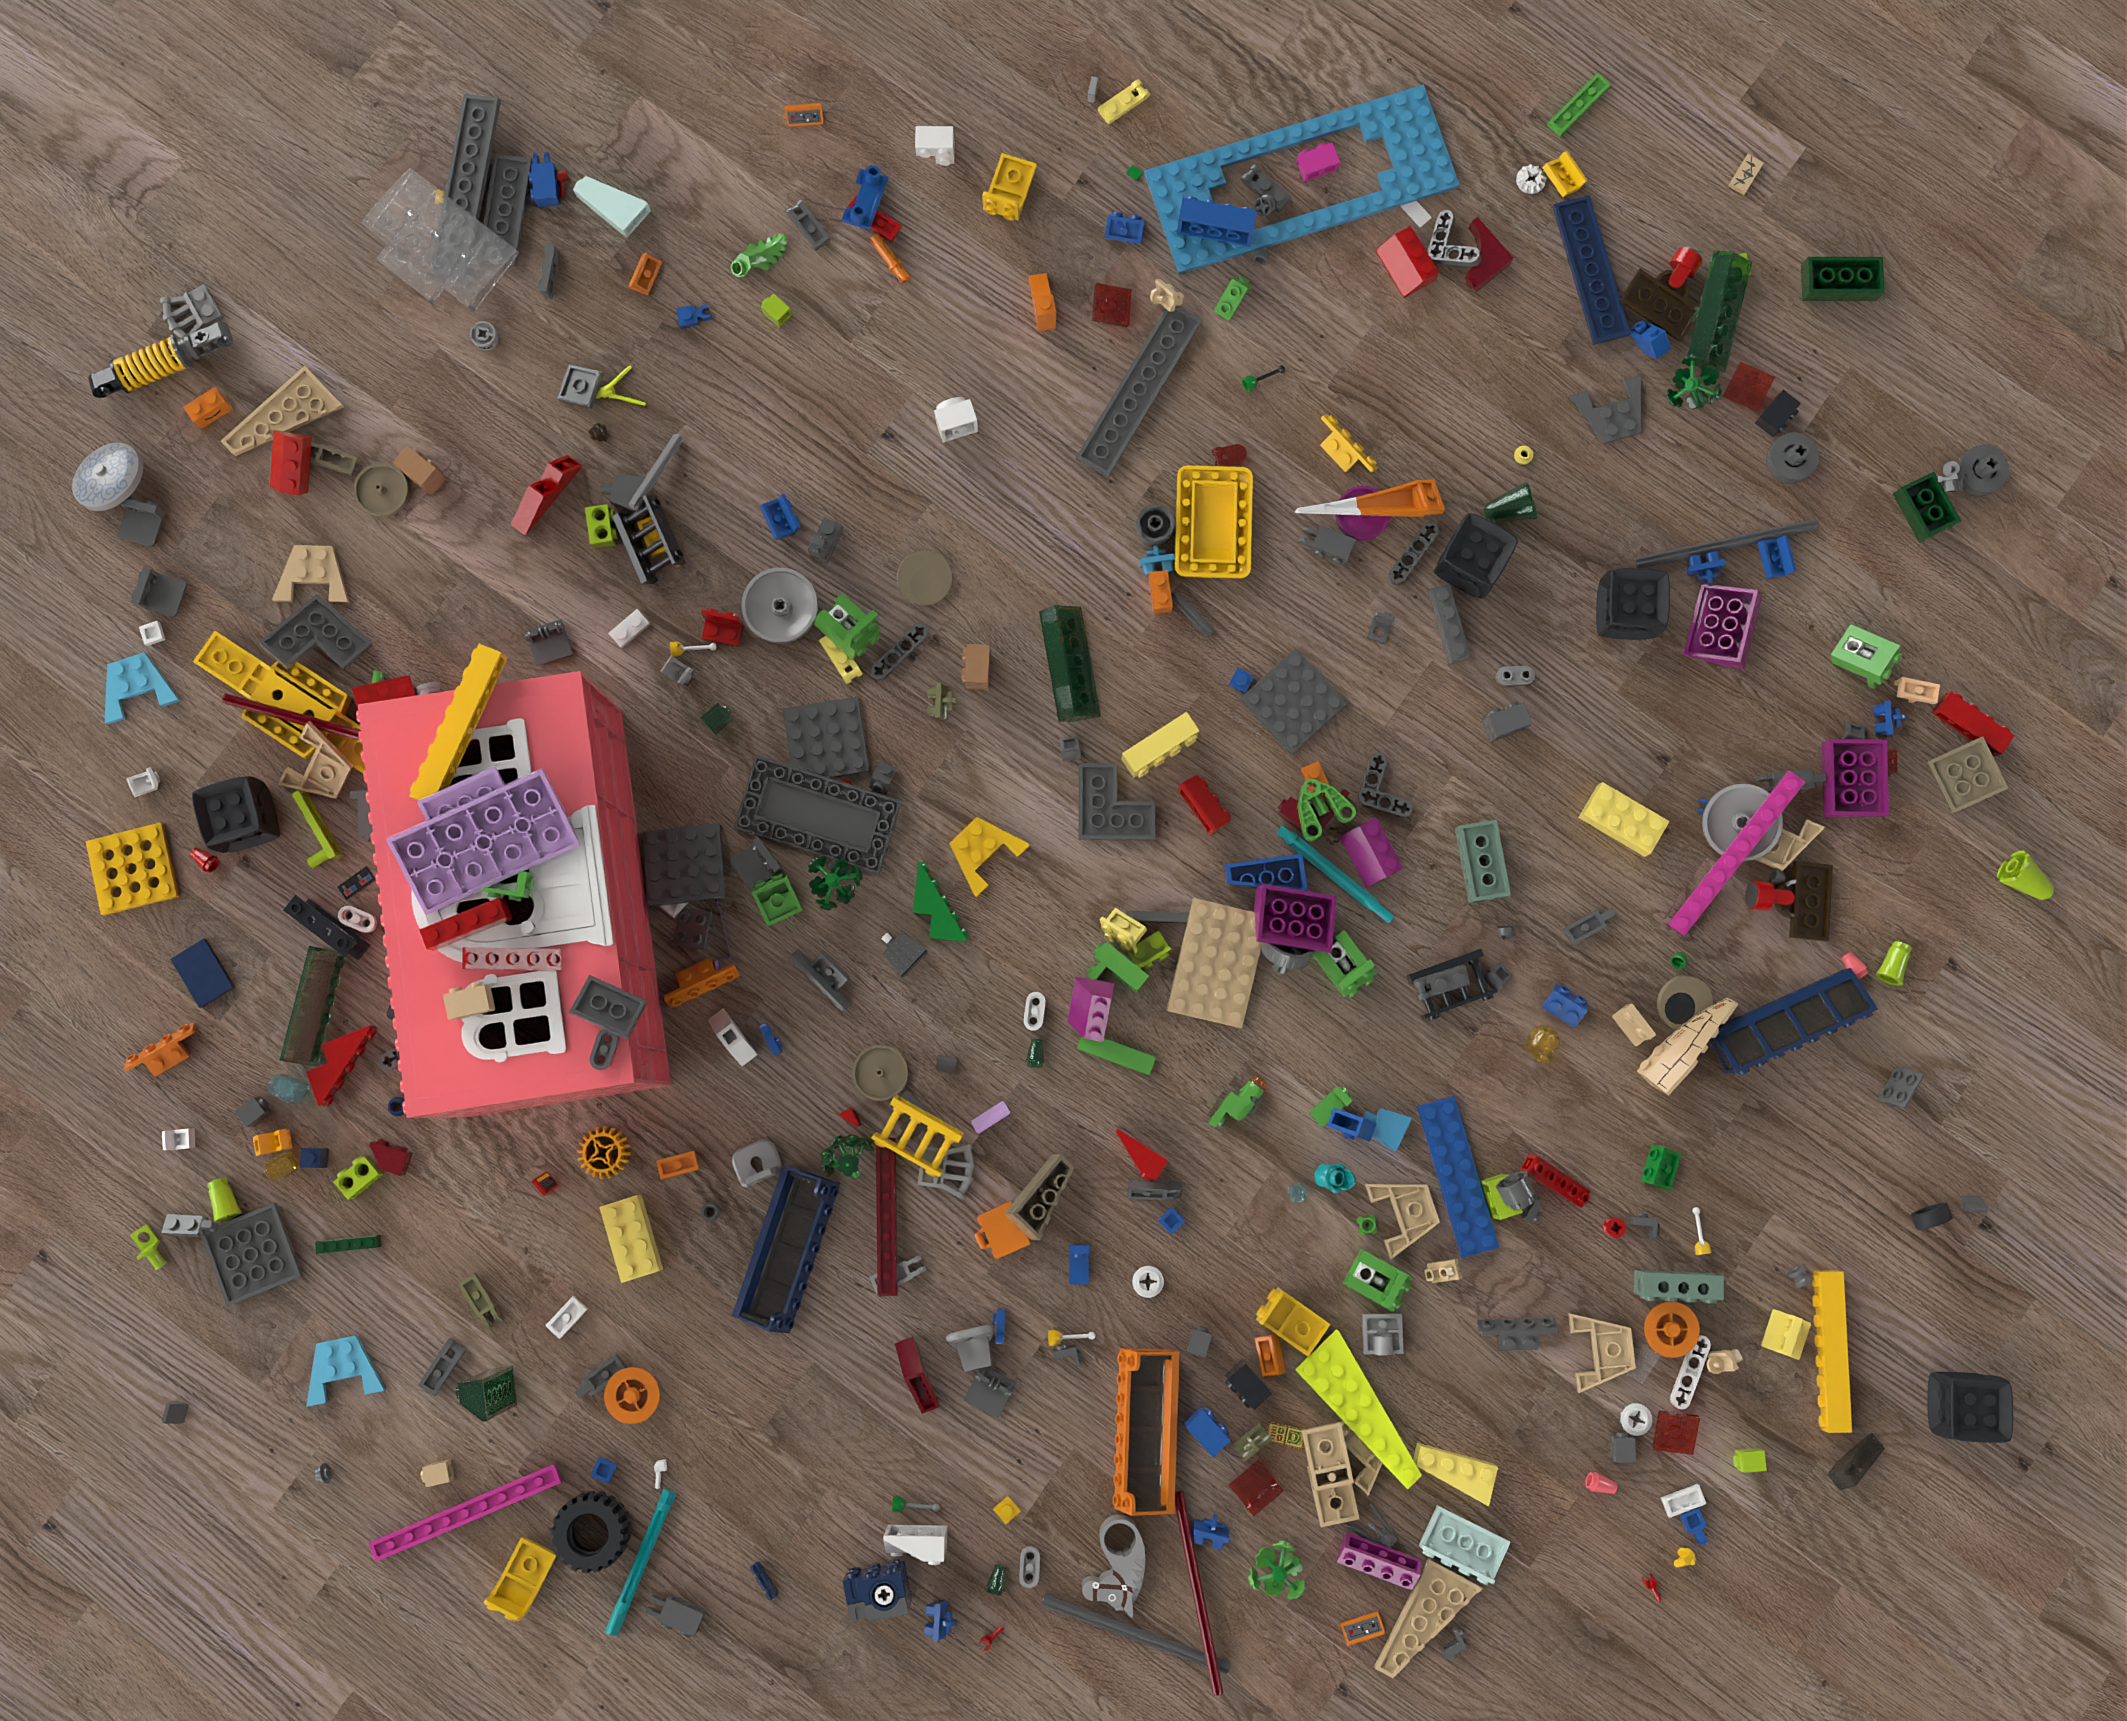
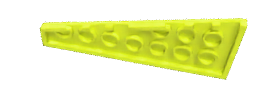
M1336 1329L1295 1371L1405 1488L1409 1489L1422 1474L1343 1337Z

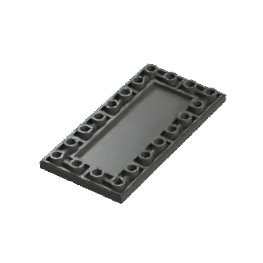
M756 755L734 828L833 860L835 858L845 859L849 865H855L858 868L880 874L902 801Z

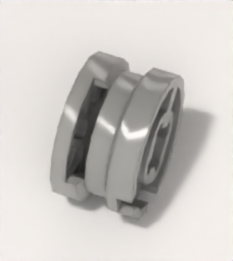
M479 321L470 330V338L479 350L490 351L498 345L499 334L489 322Z
M428 682L416 686L414 691L416 695L441 692L442 686L440 682Z

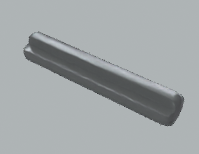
M1178 591L1171 596L1172 602L1206 637L1214 633V628Z

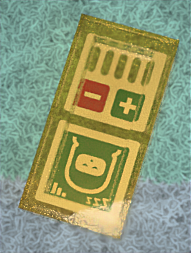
M1269 1421L1267 1433L1272 1438L1269 1443L1304 1450L1305 1446L1301 1432L1304 1429Z

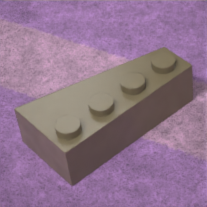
M1062 1154L1051 1155L1004 1213L1031 1240L1041 1239L1042 1232L1045 1226L1048 1225L1051 1218L1050 1215L1054 1207L1057 1206L1058 1198L1062 1190L1065 1189L1074 1166Z

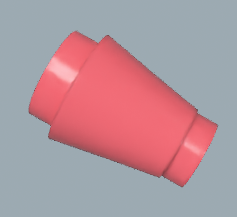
M1852 952L1847 953L1841 958L1846 969L1851 968L1858 980L1869 973L1867 971L1868 967L1853 955Z
M1590 1472L1587 1475L1585 1484L1590 1491L1615 1494L1617 1490L1616 1482L1598 1472Z

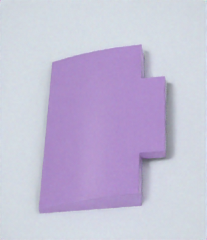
M494 766L417 801V804L426 820L394 834L386 840L425 915L482 890L483 887H489L518 874L519 871L527 870L580 846L572 824L544 767L505 784L497 767Z

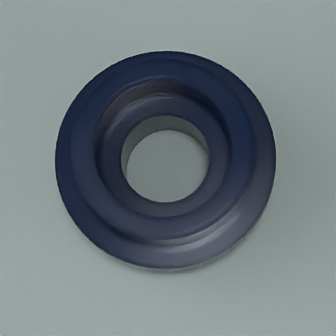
M394 1097L389 1101L388 1111L393 1116L404 1115L402 1106L405 1101L404 1098ZM397 1103L401 1104L400 1110L396 1109Z

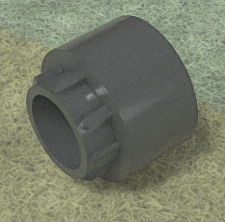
M1526 1171L1513 1173L1503 1178L1496 1185L1504 1204L1510 1206L1513 1210L1526 1208L1535 1201L1534 1194L1536 1189Z

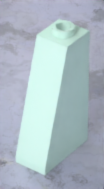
M587 176L577 181L573 189L581 201L626 238L651 212L648 203L644 200Z

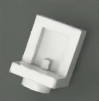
M151 767L146 768V772L127 778V782L134 797L158 790L160 779L157 772H153Z
M195 1129L163 1131V1150L195 1148Z

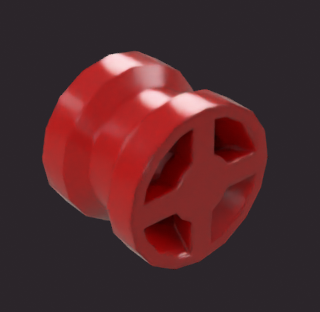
M1608 1218L1603 1223V1231L1610 1237L1619 1238L1625 1234L1626 1225L1619 1218Z

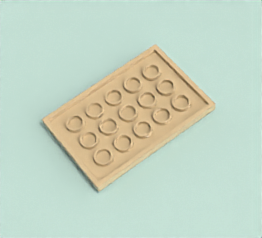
M1193 898L1166 1011L1233 1027H1243L1262 947V942H1256L1254 912Z

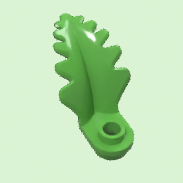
M779 233L778 236H773V240L771 237H768L767 243L760 240L758 246L749 244L746 251L741 252L732 262V273L737 277H745L753 267L769 270V262L772 264L778 263L775 256L783 257L781 251L786 250L784 244L787 245V235Z

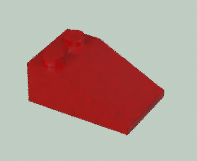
M1116 1129V1135L1136 1168L1141 1171L1139 1175L1148 1181H1151V1179L1156 1181L1168 1160L1121 1130Z

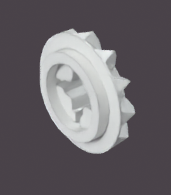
M1530 164L1526 167L1523 166L1518 172L1516 182L1523 192L1535 194L1544 188L1547 177H1545L1544 170L1542 171L1539 165L1532 166ZM1529 175H1530L1531 177L1537 176V177L1535 178L1534 182H1533L1532 180L1527 181L1528 178H1529Z
M1144 1266L1134 1273L1132 1283L1134 1290L1140 1296L1151 1298L1161 1292L1164 1279L1157 1268ZM1147 1273H1149L1151 1280L1157 1281L1150 1284L1149 1290H1147L1146 1284L1139 1282L1146 1279Z
M1632 1403L1625 1406V1409L1621 1412L1620 1422L1626 1432L1639 1436L1645 1434L1650 1429L1652 1415L1644 1405ZM1636 1414H1638V1418H1640V1420H1642L1643 1423L1636 1422L1634 1425L1633 1420H1631L1629 1416H1636Z

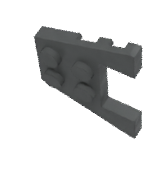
M1640 375L1622 381L1627 399L1593 408L1587 390L1569 397L1570 401L1578 407L1580 414L1590 423L1589 426L1603 444L1634 436L1641 432Z

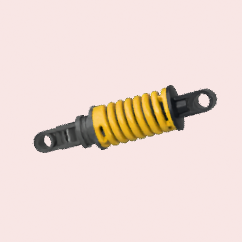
M216 322L192 334H186L181 339H178L173 334L161 340L159 344L154 343L152 347L147 346L145 350L143 348L139 349V353L134 351L132 355L127 354L125 358L120 357L110 360L109 368L92 373L88 377L93 396L105 398L122 389L129 394L143 385L155 382L156 379H162L163 376L167 377L170 374H175L176 371L190 369L191 360L201 359L202 356L232 345L233 338L229 325L225 322Z

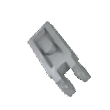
M920 1255L897 1264L898 1285L913 1279L914 1276L927 1270L924 1266L910 1272L908 1265L919 1262L922 1259ZM876 1273L869 1278L877 1294Z

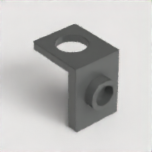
M1377 611L1373 617L1367 638L1384 644L1395 617L1389 613ZM1375 627H1381L1384 630L1382 637H1376L1373 634Z

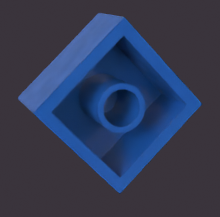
M1200 1406L1184 1421V1424L1209 1454L1214 1457L1230 1442L1228 1437L1230 1433L1221 1422L1219 1424L1215 1422L1217 1418L1208 1407L1204 1409Z

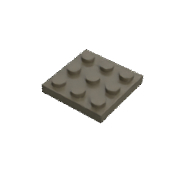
M1979 737L1927 761L1951 813L1960 811L2009 789L1984 737Z

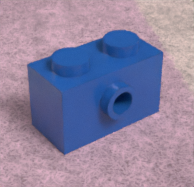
M1333 1108L1327 1126L1344 1132L1343 1136L1354 1140L1357 1137L1370 1142L1377 1123Z

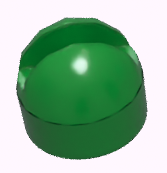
M1683 952L1675 953L1670 960L1671 965L1677 969L1684 968L1687 963L1686 954Z

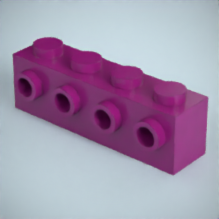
M1346 1532L1338 1549L1337 1563L1413 1590L1421 1575V1559Z

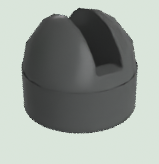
M1264 248L1258 249L1254 255V261L1260 265H1266L1270 257L1268 250Z
M1775 869L1770 874L1769 882L1773 885L1778 886L1786 881L1785 874L1780 870Z
M1513 926L1497 927L1498 935L1501 939L1505 940L1506 938L1509 940L1513 936Z

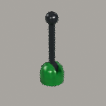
M1280 365L1278 369L1258 378L1251 375L1242 378L1244 389L1247 392L1254 390L1258 381L1279 372L1283 373L1285 367Z

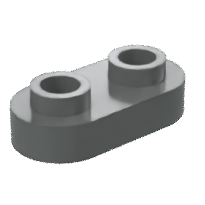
M605 1029L598 1033L589 1059L593 1068L604 1070L611 1065L619 1043L618 1035ZM607 1035H610L612 1037V1041L610 1043H607L605 1041V1037ZM600 1055L605 1057L604 1063L598 1061Z

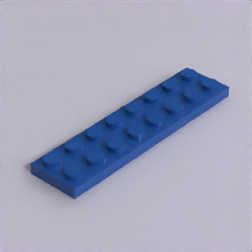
M1455 1096L1416 1106L1460 1257L1464 1258L1499 1248Z

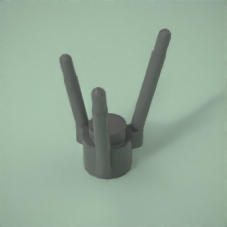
M1373 1503L1369 1505L1385 1527V1529L1379 1530L1372 1523H1368V1526L1377 1533L1376 1538L1346 1523V1527L1383 1546L1391 1548L1397 1540V1537L1393 1535L1394 1530L1387 1524Z

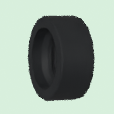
M1938 1203L1913 1212L1911 1218L1917 1230H1925L1949 1222L1953 1219V1215L1947 1203Z

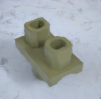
M936 683L935 687L928 688V698L935 699V705H928L927 715L940 720H948V711H952V705L958 704V699L953 698V692H949V687L944 686L942 683Z
M1258 1423L1233 1443L1232 1446L1245 1462L1269 1443L1272 1438L1262 1425Z

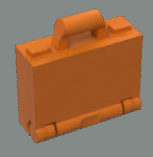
M1013 1200L978 1215L977 1218L979 1224L982 1225V1228L974 1235L979 1248H992V1254L996 1259L1031 1244L1029 1237L1004 1214L1013 1203ZM983 1232H985L989 1244H986L982 1235Z

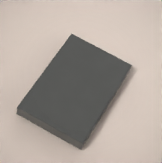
M589 975L569 1012L576 1017L628 1040L647 1005V1001Z

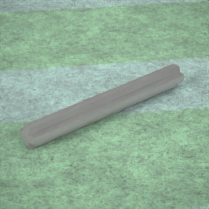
M679 434L672 436L630 500L629 507L633 510L640 508L644 502L643 496L650 493L682 444L683 438Z

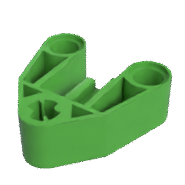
M1308 779L1303 783L1297 806L1302 833L1308 841H1315L1322 833L1321 825L1308 801H1311L1319 817L1329 812L1321 794H1323L1330 809L1333 810L1340 822L1348 823L1356 815L1355 807L1333 786L1315 779ZM1308 785H1310V787L1313 786L1315 788L1313 790V793H1311V791L1308 792L1306 790ZM1348 809L1351 816L1349 818L1343 817L1341 810ZM1309 827H1314L1317 830L1316 836L1308 834L1307 830Z

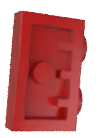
M712 608L701 610V615L705 619L702 640L740 647L744 624L737 617V614L732 612L722 614Z

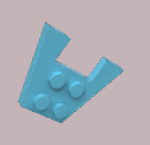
M143 652L107 664L105 724L109 725L126 719L121 701L155 690L159 705L162 707L181 701L146 653Z
M358 1335L316 1344L306 1407L328 1402L325 1382L362 1375L365 1395L386 1390Z

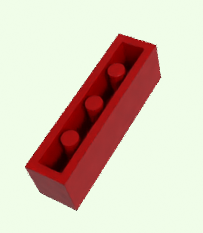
M1950 691L1942 696L1931 712L1933 715L1971 741L1984 737L1992 756L1995 757L2003 754L2015 736L2010 732L2009 728L1996 723L1992 716L1983 714L1976 705L1966 702L1956 692Z
M496 898L421 928L419 931L426 949L435 951L510 921L512 916L506 900Z

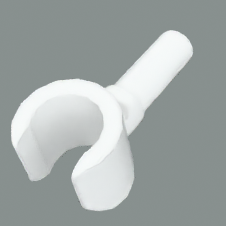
M665 1459L658 1460L654 1466L656 1489L660 1488L661 1472L667 1471Z

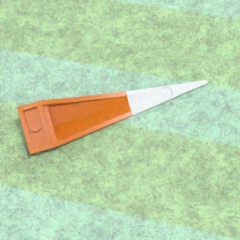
M1432 479L1416 480L1345 500L1300 507L1296 509L1295 513L1424 517L1425 515L1443 514L1445 507L1435 480Z

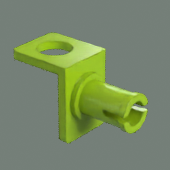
M145 1224L130 1235L141 1250L136 1257L138 1260L142 1257H147L155 1270L166 1264L167 1261L157 1251L160 1240L148 1224ZM141 1232H146L150 1235V1240L142 1242L139 1240L138 1235Z

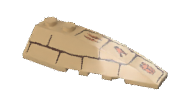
M1725 998L1692 1017L1675 1030L1661 1045H1658L1653 1050L1652 1055L1641 1063L1637 1072L1651 1086L1669 1096L1699 1062L1696 1058L1700 1052L1705 1053L1708 1049L1707 1042L1717 1036L1719 1025L1726 1023L1738 1006V1003Z

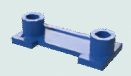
M868 166L866 170L860 168L856 184L861 185L852 209L846 206L842 222L870 230L888 181V177L880 175L881 171L877 166Z

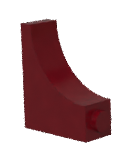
M1478 217L1471 222L1468 229L1475 238L1482 260L1477 266L1472 267L1464 278L1466 284L1476 292L1510 266L1514 259Z
M1343 789L1340 794L1347 798L1350 792ZM1291 796L1288 800L1283 799L1278 806V809H1280L1278 815L1302 832L1297 809L1298 800ZM1327 801L1325 804L1329 812L1320 817L1313 804H1310L1317 816L1322 831L1334 816V812L1330 809ZM1314 827L1308 828L1309 835H1317V830Z
M914 1337L895 1343L904 1380L921 1413L924 1414L939 1408L938 1398L929 1380Z

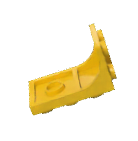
M1001 153L989 191L983 192L982 195L983 210L992 215H1002L1008 220L1015 219L1019 221L1037 164Z
M1279 1287L1276 1290L1272 1289L1267 1297L1269 1300L1265 1306L1261 1305L1258 1309L1256 1320L1309 1357L1331 1324Z
M522 1536L498 1583L484 1601L487 1608L493 1612L499 1611L503 1613L505 1618L510 1621H520L529 1612L557 1557L555 1553Z

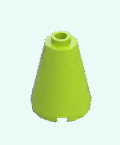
M2025 851L2013 853L2010 855L2012 859L2009 862L2005 860L1997 873V878L2000 879L1999 881L2002 884L2039 900L2049 899L2053 895V884Z

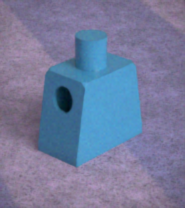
M1379 1109L1376 1115L1366 1110L1362 1117L1377 1123L1372 1137L1393 1152L1397 1151L1412 1119L1385 1109Z

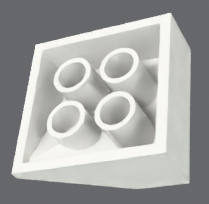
M888 1525L883 1536L886 1553H891V1556H902L903 1553H909L913 1557L928 1562L929 1565H939L940 1562H944L947 1552V1526Z

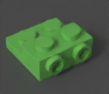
M781 872L771 876L772 880L764 882V880L758 881L753 885L754 888L751 889V893L767 926L803 911L787 873L783 875Z

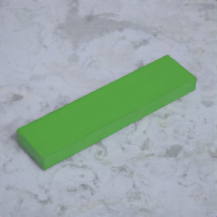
M1597 73L1547 123V126L1561 137L1610 88L1611 84Z
M1081 1036L1077 1047L1081 1051L1149 1076L1156 1059L1154 1056L1105 1038L1101 1042L1085 1039Z

